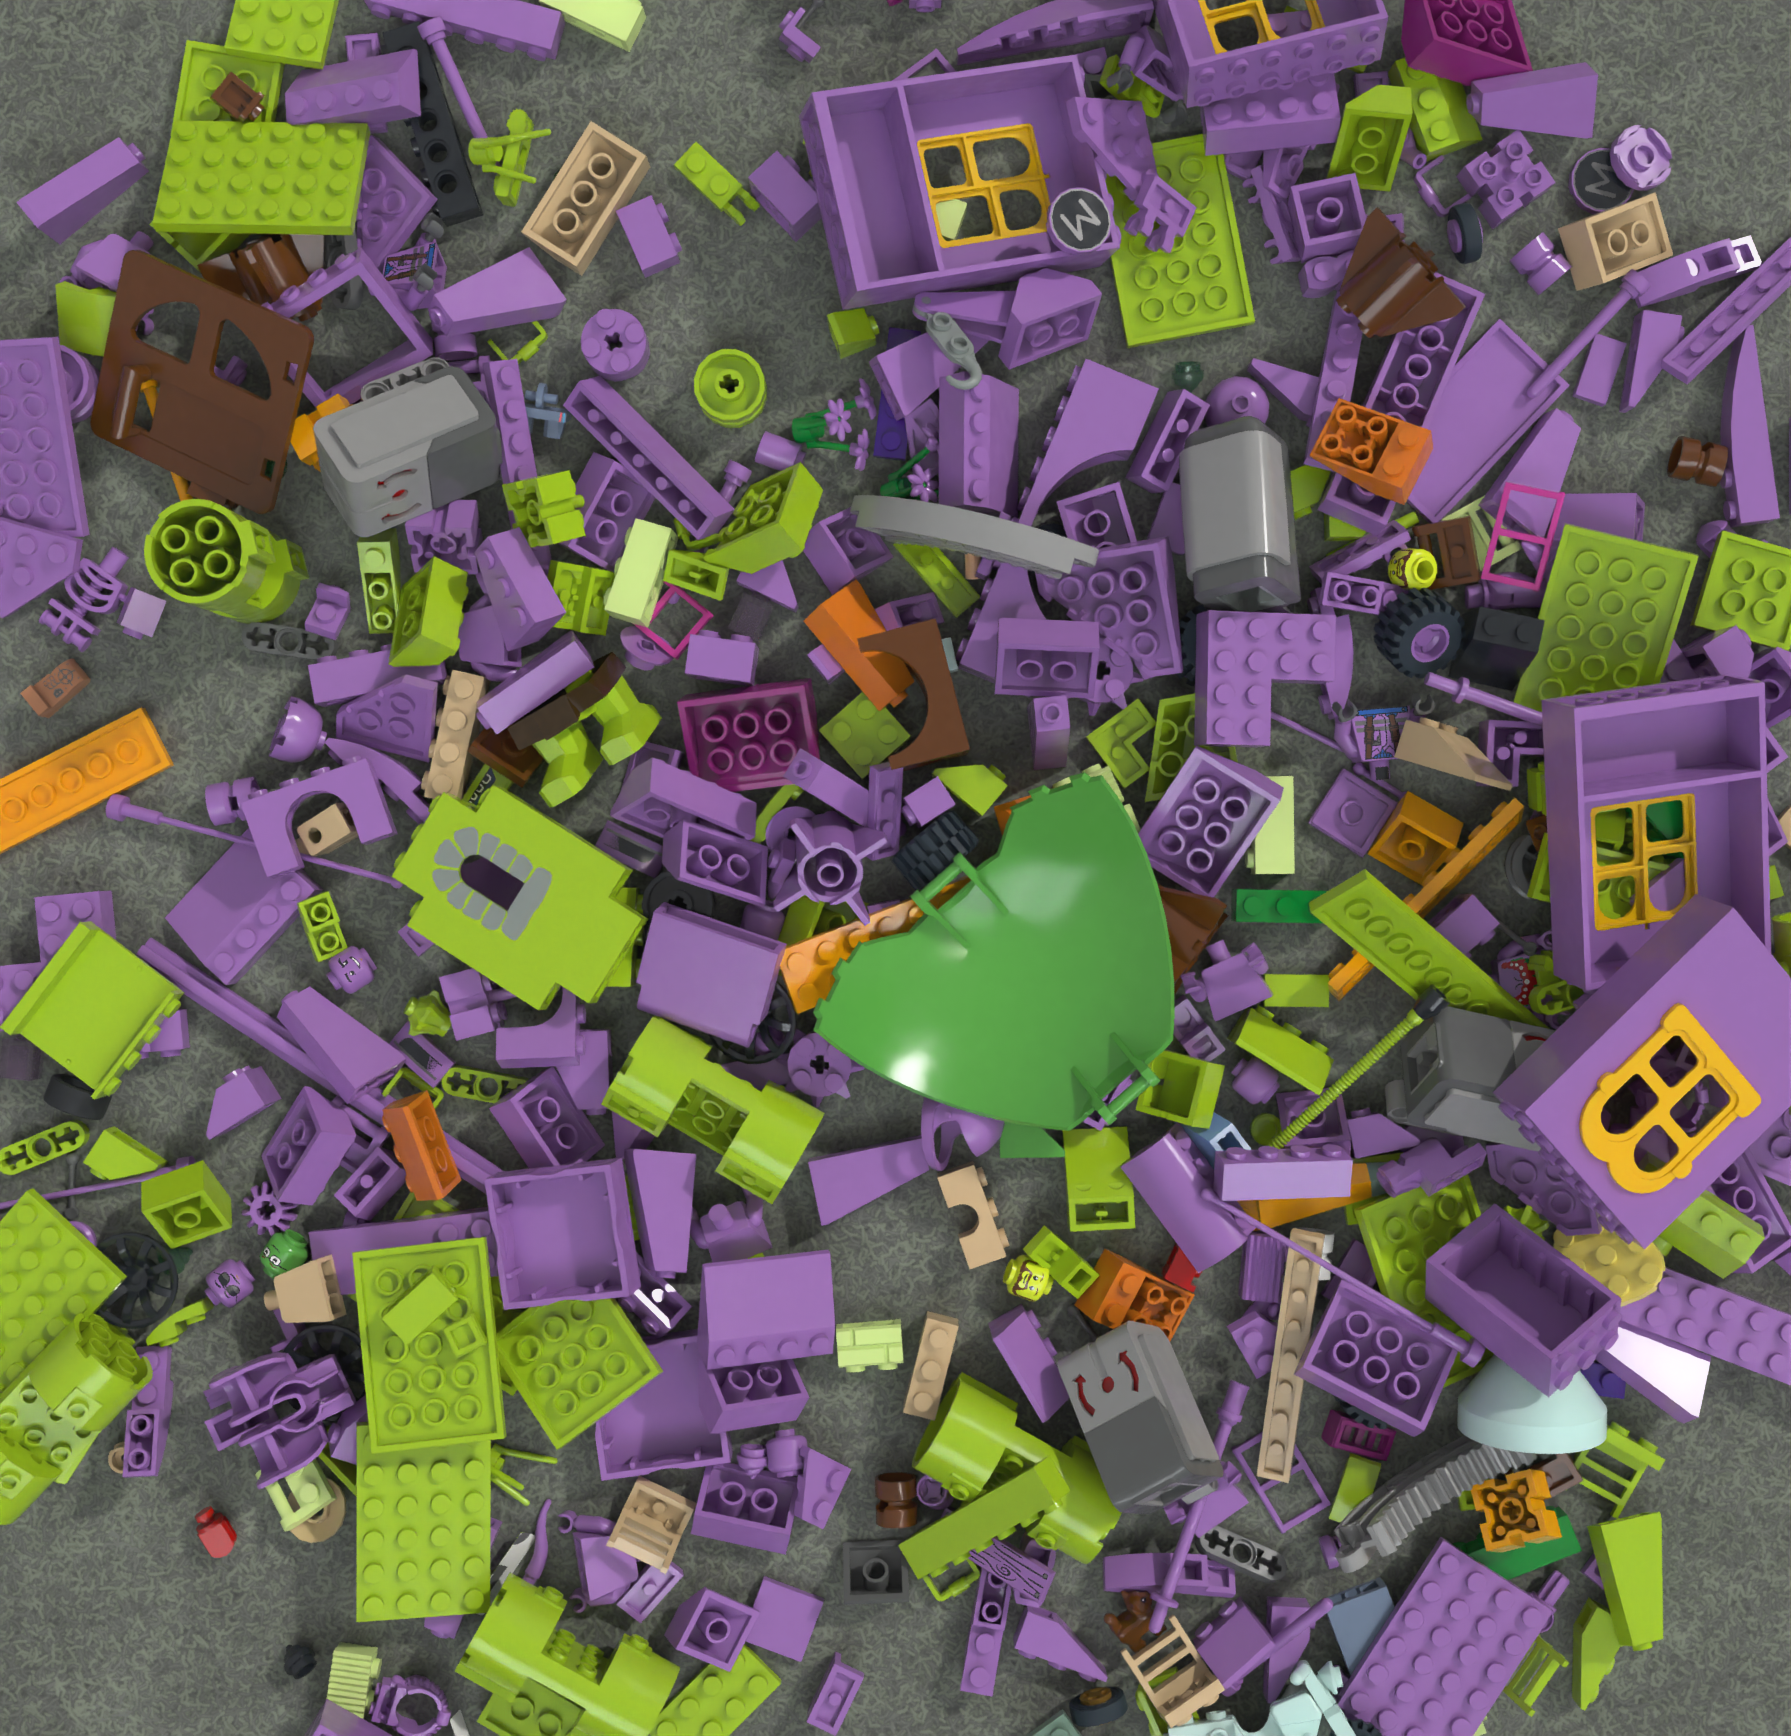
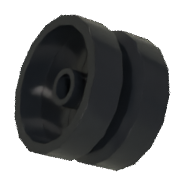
M669 871L662 872L651 880L643 894L642 911L643 915L648 918L646 923L650 927L654 911L663 902L675 906V901L679 898L684 899L683 903L687 904L686 910L714 919L717 905L714 891L676 880Z

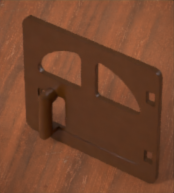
M130 250L124 255L90 421L91 429L96 436L258 514L269 513L275 507L314 345L313 333L307 326L146 252ZM170 302H188L198 307L200 318L189 363L142 342L137 337L136 327L149 311ZM226 320H230L240 328L261 355L271 383V396L268 400L215 375L214 367ZM291 363L298 365L294 382L287 379ZM153 379L159 383L160 388L151 430L148 431L133 424L141 384ZM268 459L275 461L272 477L265 475Z

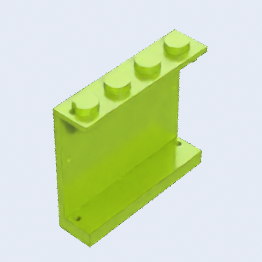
M92 921L79 922L0 1028L9 1035L21 1034L94 1089L95 1091L91 1097L95 1100L106 1095L110 1097V1095L116 1092L122 1083L119 1079L126 1069L131 1070L142 1057L139 1053L146 1043L151 1044L158 1037L162 1030L159 1025L166 1017L170 1018L177 1012L181 1006V1002L178 1000L185 992Z

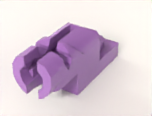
M1437 1139L1427 1140L1400 1154L1398 1164L1391 1160L1379 1167L1376 1175L1381 1186L1393 1198L1420 1186L1429 1197L1482 1166L1487 1152L1480 1143H1477L1470 1148L1467 1145L1459 1148L1450 1157Z

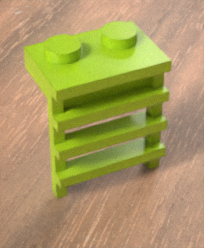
M1612 1421L1610 1425L1607 1424L1606 1440L1595 1448L1634 1469L1630 1479L1627 1480L1586 1457L1590 1449L1576 1452L1573 1463L1578 1470L1581 1464L1584 1463L1625 1486L1620 1497L1583 1476V1481L1580 1482L1585 1487L1616 1503L1610 1515L1618 1519L1646 1467L1649 1465L1660 1471L1665 1459L1656 1453L1658 1449L1656 1445L1642 1437L1638 1441L1628 1436L1629 1430Z
M1540 1635L1537 1636L1522 1661L1533 1645L1537 1643L1509 1685L1506 1684L1502 1690L1531 1717L1536 1712L1531 1706L1559 1665L1566 1668L1569 1664L1565 1657L1552 1648L1553 1646L1543 1640ZM1549 1654V1656L1542 1664L1534 1678L1531 1680L1525 1691L1522 1693L1521 1696H1519V1694L1524 1689L1530 1678L1533 1676L1541 1662L1544 1660L1546 1655Z

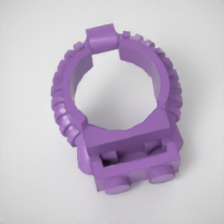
M1677 1071L1662 1078V1080L1668 1087H1673L1688 1072ZM1701 1080L1692 1088L1695 1090V1102H1693L1690 1110L1682 1117L1674 1119L1684 1132H1691L1697 1129L1696 1121H1699L1700 1115L1703 1114L1702 1110L1705 1109L1704 1103L1709 1102L1708 1088L1703 1087ZM1645 1087L1637 1089V1095L1635 1096V1101L1639 1108L1637 1121L1657 1103V1096L1652 1089ZM1654 1125L1649 1130H1656L1661 1134L1665 1132L1660 1125Z
M396 1674L392 1678L383 1677L381 1683L377 1682L374 1692L377 1698L375 1702H371L368 1713L372 1715V1722L380 1723L381 1721L383 1724L392 1726V1729L394 1731L397 1730V1733L399 1735L402 1734V1736H432L431 1734H436L437 1730L442 1728L441 1726L448 1725L452 1711L447 1708L448 1702L443 1690H440V1687L435 1685L433 1681L430 1682L428 1678L420 1675H413L404 1679ZM407 1693L408 1695L423 1693L434 1699L439 1711L437 1718H432L428 1723L418 1726L416 1720L401 1716L396 1711V1706Z

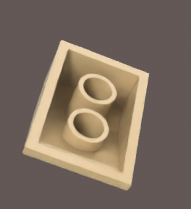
M1656 192L1558 228L1567 261L1572 265L1570 271L1576 291L1606 283L1626 275L1631 269L1638 270L1673 256Z
M1420 717L1419 723L1409 720L1405 721L1395 758L1511 791L1512 784L1469 738L1456 734L1458 728Z

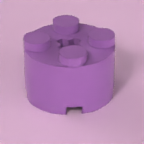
M602 309L589 319L582 331V352L591 368L602 378L614 382L623 381L638 375L645 368L650 356L649 341L641 323L632 314L620 309ZM619 340L622 347H615L612 351L609 345Z

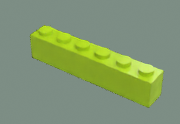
M1049 1455L917 1531L898 1546L918 1580L929 1573L932 1578H935L949 1569L947 1563L952 1561L954 1566L971 1556L969 1551L975 1549L978 1554L994 1543L992 1538L997 1536L1001 1541L1017 1531L1015 1525L1020 1523L1023 1528L1040 1518L1038 1512L1043 1510L1048 1515L1063 1505L1061 1498L1071 1490Z

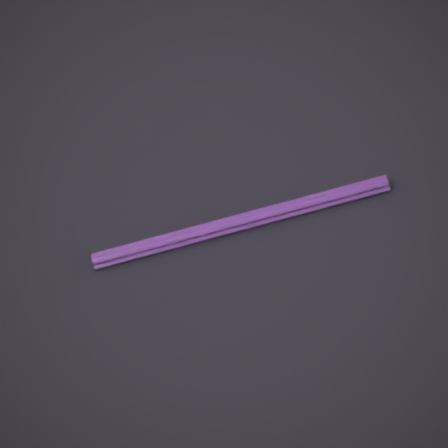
M152 937L148 939L145 945L140 947L136 954L138 955L137 957L185 992L184 995L342 1098L282 1023ZM377 1087L349 1104L384 1126L382 1109L391 1102L396 1101V1099L390 1095L384 1097L382 1095L383 1090ZM443 1131L460 1177L486 1194L484 1179L498 1172L505 1171Z

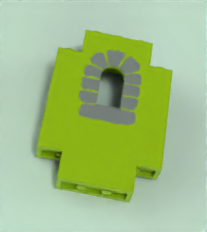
M493 785L491 789H486L478 801L480 807L463 801L450 793L443 792L441 796L438 795L429 806L428 812H430V815L425 823L419 824L411 836L413 842L407 852L403 851L394 863L396 870L392 877L424 897L422 901L418 900L409 913L411 919L407 926L537 1010H547L561 986L589 1004L597 1003L648 921V918L616 899L633 870L503 787ZM472 855H480L524 883L508 911L468 886L462 880L460 869L466 858Z

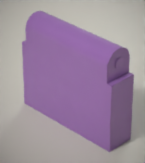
M663 902L653 913L636 983L642 985L637 1009L748 1048L754 1038L757 1026L768 1014L787 944Z

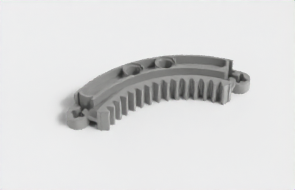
M855 495L850 508V513L858 516L855 527L885 536V540L888 542L905 545H926L931 548L935 546L943 550L946 548L954 552L969 553L976 557L982 556L988 560H997L1000 563H1008L1014 567H1022L1024 570L1035 571L1037 574L1047 575L1048 578L1061 579L1063 573L1070 574L1073 563L1094 568L1099 554L1097 548L1048 531L936 503L888 496Z
M1464 1435L1421 1458L1377 1488L1373 1494L1360 1502L1336 1527L1334 1532L1342 1545L1335 1555L1344 1573L1354 1572L1365 1566L1377 1549L1382 1557L1397 1551L1396 1546L1401 1545V1540L1408 1537L1407 1533L1414 1531L1415 1525L1423 1523L1422 1518L1430 1517L1431 1511L1441 1509V1504L1450 1503L1452 1497L1461 1496L1462 1491L1472 1490L1473 1485H1481L1487 1478L1494 1479L1500 1472L1505 1474L1512 1467L1518 1469L1523 1463L1530 1465L1536 1460L1537 1455L1535 1453L1515 1452L1491 1447L1476 1442Z

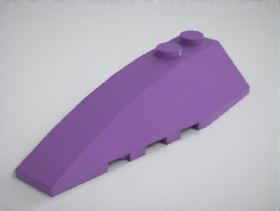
M1051 1L1017 14L957 48V65L1133 34L1143 26H1149L1154 10L1153 1Z
M1119 482L1056 502L1066 536L1069 539L1097 549L1137 541ZM1131 657L1143 679L1152 678L1142 672L1140 669L1143 665Z

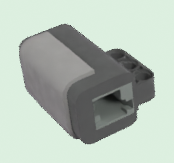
M1244 416L1223 422L1222 424L1196 430L1189 434L1185 440L1184 450L1179 453L1187 577L1193 581L1194 598L1209 609L1216 611L1294 613L1295 603L1301 600L1290 458L1286 442L1261 420L1252 416Z

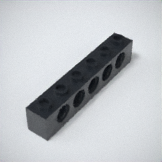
M417 21L382 32L385 45L381 46L383 55L410 49L417 50L419 90L424 89L428 92L426 97L420 100L421 116L404 119L407 127L412 126L415 137L410 138L416 157H422L425 168L420 169L425 187H431L433 195L437 198V201L431 207L432 211L449 227L483 216V212L430 45H428L427 40H422L417 28L421 23ZM430 120L437 121V126L434 130L423 131L426 122ZM437 152H447V156L442 162H433V157ZM450 181L457 182V187L453 192L443 193V187L446 183Z

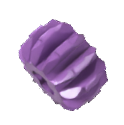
M269 1180L262 1183V1188L257 1185L253 1186L250 1189L252 1196H246L243 1199V1202L250 1207L242 1210V1215H251L252 1218L248 1221L247 1227L250 1228L258 1224L257 1234L259 1235L264 1234L267 1230L271 1236L279 1232V1229L282 1231L288 1230L290 1228L289 1221H294L298 1217L290 1209L296 1208L299 1204L278 1202ZM270 1203L269 1206L274 1205L276 1209L271 1215V1211L266 1212L265 1205Z

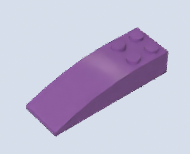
M488 1207L309 1232L312 1260L332 1254L341 1295L356 1293L352 1252L487 1236L490 1276H499L497 1269V1242L491 1227Z

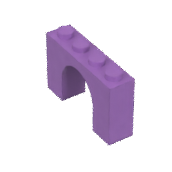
M360 755L343 760L342 767L330 770V767L314 770L310 773L311 778L300 782L298 778L283 781L279 784L280 789L269 793L267 789L255 791L248 794L249 800L240 803L268 878L274 879L305 868L293 835L292 821L299 805L313 795L329 793L338 796L347 805L362 844L369 845L398 834L371 760L367 758L361 759Z
M562 987L561 1005L555 1015L548 1021L531 1027L496 1028V1061L501 1069L580 1065V1055H585L586 1048L585 1036L580 1035V1023H585L586 1009L585 1004H580V998Z

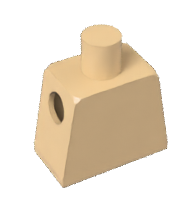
M341 802L333 804L298 826L297 832L300 837L295 841L300 853L310 854L313 857L334 851L357 838L358 833L347 805Z
M332 1254L312 1260L274 1277L275 1290L267 1291L264 1295L265 1307L269 1311L280 1309L282 1320L285 1323L328 1322L347 1315Z

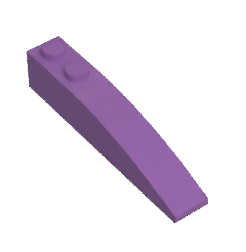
M1749 325L1734 339L1722 398L1720 435L1721 445L1728 448V459L1720 485L1722 488H1725L1727 501L1724 502L1723 512L1725 519L1729 520L1731 528L1769 523L1780 518L1753 325Z

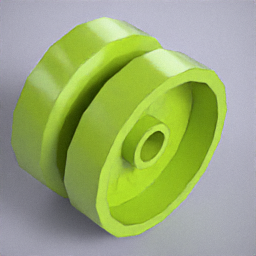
M721 349L708 355L698 366L694 377V393L703 413L713 423L725 428H740L752 423L762 413L767 401V384L759 363L749 354L737 349ZM729 386H735V392L728 393L726 389Z

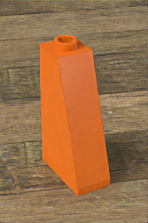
M857 579L821 603L803 621L879 711L888 704L895 708L909 696L905 690L915 681L904 661L883 652H860L858 638L885 632L886 629Z

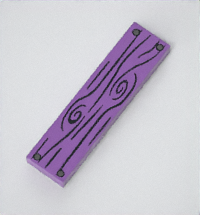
M951 1506L944 1509L942 1517L956 1509ZM997 1536L992 1538L994 1543L977 1554L975 1549L969 1551L971 1554L968 1558L969 1560L1035 1602L1041 1603L1044 1601L1055 1576V1571L1004 1539L1000 1541Z

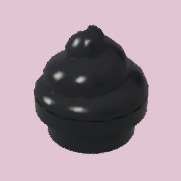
M298 1644L293 1646L287 1645L284 1657V1670L288 1675H293L295 1679L306 1676L317 1664L314 1658L315 1652L308 1646L301 1647Z

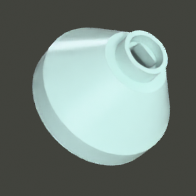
M1494 1354L1458 1396L1457 1425L1460 1432L1466 1437L1499 1449L1535 1454L1573 1453L1592 1449L1606 1440L1607 1407L1580 1370L1573 1375L1572 1381L1564 1390L1560 1391L1558 1389L1548 1398Z

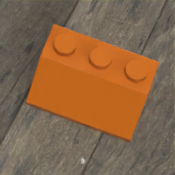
M428 1090L391 1102L382 1109V1121L385 1129L391 1132L395 1143L394 1153L400 1163L402 1162L406 1171L405 1180L411 1193L414 1192L417 1201L444 1198L461 1181V1177Z

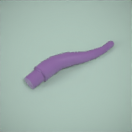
M550 1499L545 1501L540 1511L535 1531L534 1554L525 1569L523 1580L532 1585L540 1578L547 1561L546 1517L552 1503Z

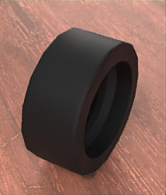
M54 1074L50 1079L43 1098L48 1105L65 1113L90 1120H101L106 1114L112 1095L110 1097L106 1095L94 1100L91 1095L95 1090L78 1077Z

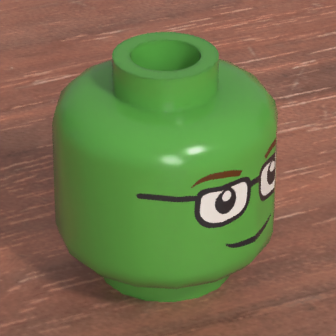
M290 1229L285 1230V1232L279 1231L274 1233L259 1256L261 1263L265 1266L263 1271L271 1278H274L303 1265L309 1256V1250L306 1246L307 1240L301 1234Z

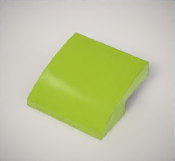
M66 281L55 284L60 345H64L74 351L104 357L116 292L102 287L89 290Z
M550 560L547 578L566 611V614L553 627L606 636L609 614L604 610V596L607 589L613 585L615 579L614 571Z

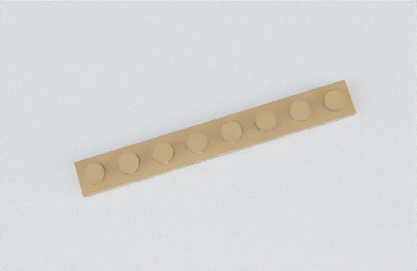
M1292 1228L1290 1240L1322 1258L1325 1234ZM1290 1247L1288 1248L1257 1469L1258 1477L1289 1483L1304 1387V1379L1294 1375V1372L1311 1338L1321 1268L1319 1264Z

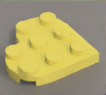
M1602 1225L1600 1234L1566 1236L1558 1229L1554 1232L1553 1247L1621 1298V1307L1643 1299L1657 1290V1285L1661 1281L1666 1267L1663 1254L1655 1243L1652 1242L1646 1249L1633 1241L1628 1245L1615 1232L1610 1233Z

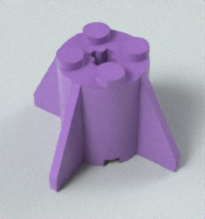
M827 811L824 814H818L813 817L792 819L790 827L795 833L796 863L773 901L774 909L779 912L804 895L818 903L819 900L830 902V905H837L846 901L864 926L869 924L870 917L859 893L863 878L862 859L888 843L885 833L852 824L835 811Z

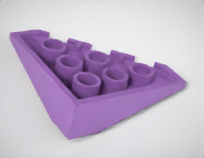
M1169 536L1098 549L1099 554L1094 568L1073 563L1070 574L1063 573L1061 579L1048 578L1047 575L1035 572L1040 596L1048 602L1055 599L1069 610L1066 615L1074 621L1099 622V633L1106 637L1103 643L1122 657L1129 654L1143 665L1140 670L1146 675L1155 677L1183 672L1175 571Z

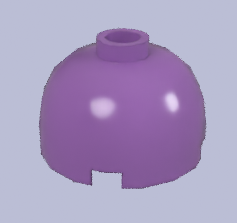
M1234 376L1220 381L1211 389L1205 401L1210 404L1204 416L1207 427L1244 416L1258 418L1264 424L1268 419L1269 401L1266 392L1258 382L1248 377Z
M290 696L284 709L288 710L287 714H284L282 719H279L269 749L271 750L269 757L294 763L309 758L315 749L321 751L327 737V732L322 731L323 719L320 712L312 704L300 698Z

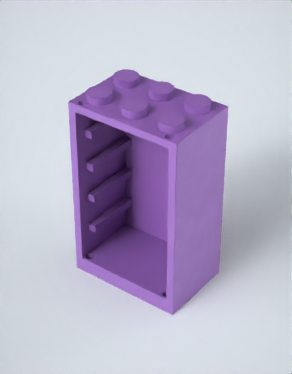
M1493 1204L1426 1260L1425 1299L1548 1398L1556 1390H1564L1572 1381L1573 1375L1580 1369H1588L1594 1362L1596 1355L1603 1349L1609 1350L1619 1338L1617 1332L1621 1319V1298L1497 1204Z

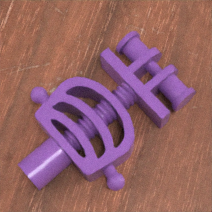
M112 546L99 565L90 559L83 558L80 561L78 572L64 581L66 591L77 603L74 604L75 607L70 609L59 600L51 598L48 604L60 611L61 615L58 618L52 614V610L47 609L40 616L39 623L50 627L51 633L55 636L61 633L65 634L63 637L65 643H72L78 647L80 652H84L90 646L92 639L79 633L81 629L84 628L89 633L97 636L101 630L84 619L83 616L86 615L87 610L100 614H111L118 609L121 601L125 603L127 598L125 593L128 586L116 578L129 557ZM85 574L92 580L90 584L87 582ZM77 583L82 589H84V593H82L83 596H80V594L78 593L76 587ZM106 588L112 590L113 593L111 595H103L100 591ZM97 598L108 602L103 607L93 606V602ZM70 620L74 621L69 628L66 627Z

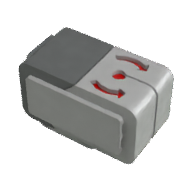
M433 357L367 383L361 389V402L322 417L316 421L313 427L324 489L352 532L360 537H370L427 513L432 509L490 486L500 478V464H502L501 435L496 426L495 414L468 375L461 368L449 367V364L441 358Z
M1447 1006L1438 1015L1428 1018L1416 1026L1401 1043L1403 1080H1394L1385 1086L1388 1119L1395 1123L1451 1135H1463L1539 1151L1541 1147L1536 1142L1534 1144L1530 1143L1518 1131L1521 1125L1516 1119L1511 1121L1500 1111L1498 1106L1501 1102L1493 1092L1555 1030Z
M1127 1321L1100 1336L1095 1342H1090L1058 1360L1059 1373L1108 1496L1119 1512L1150 1515L1179 1499H1182L1186 1504H1191L1218 1490L1217 1479L1223 1477L1224 1474L1219 1456L1172 1345L1159 1327Z

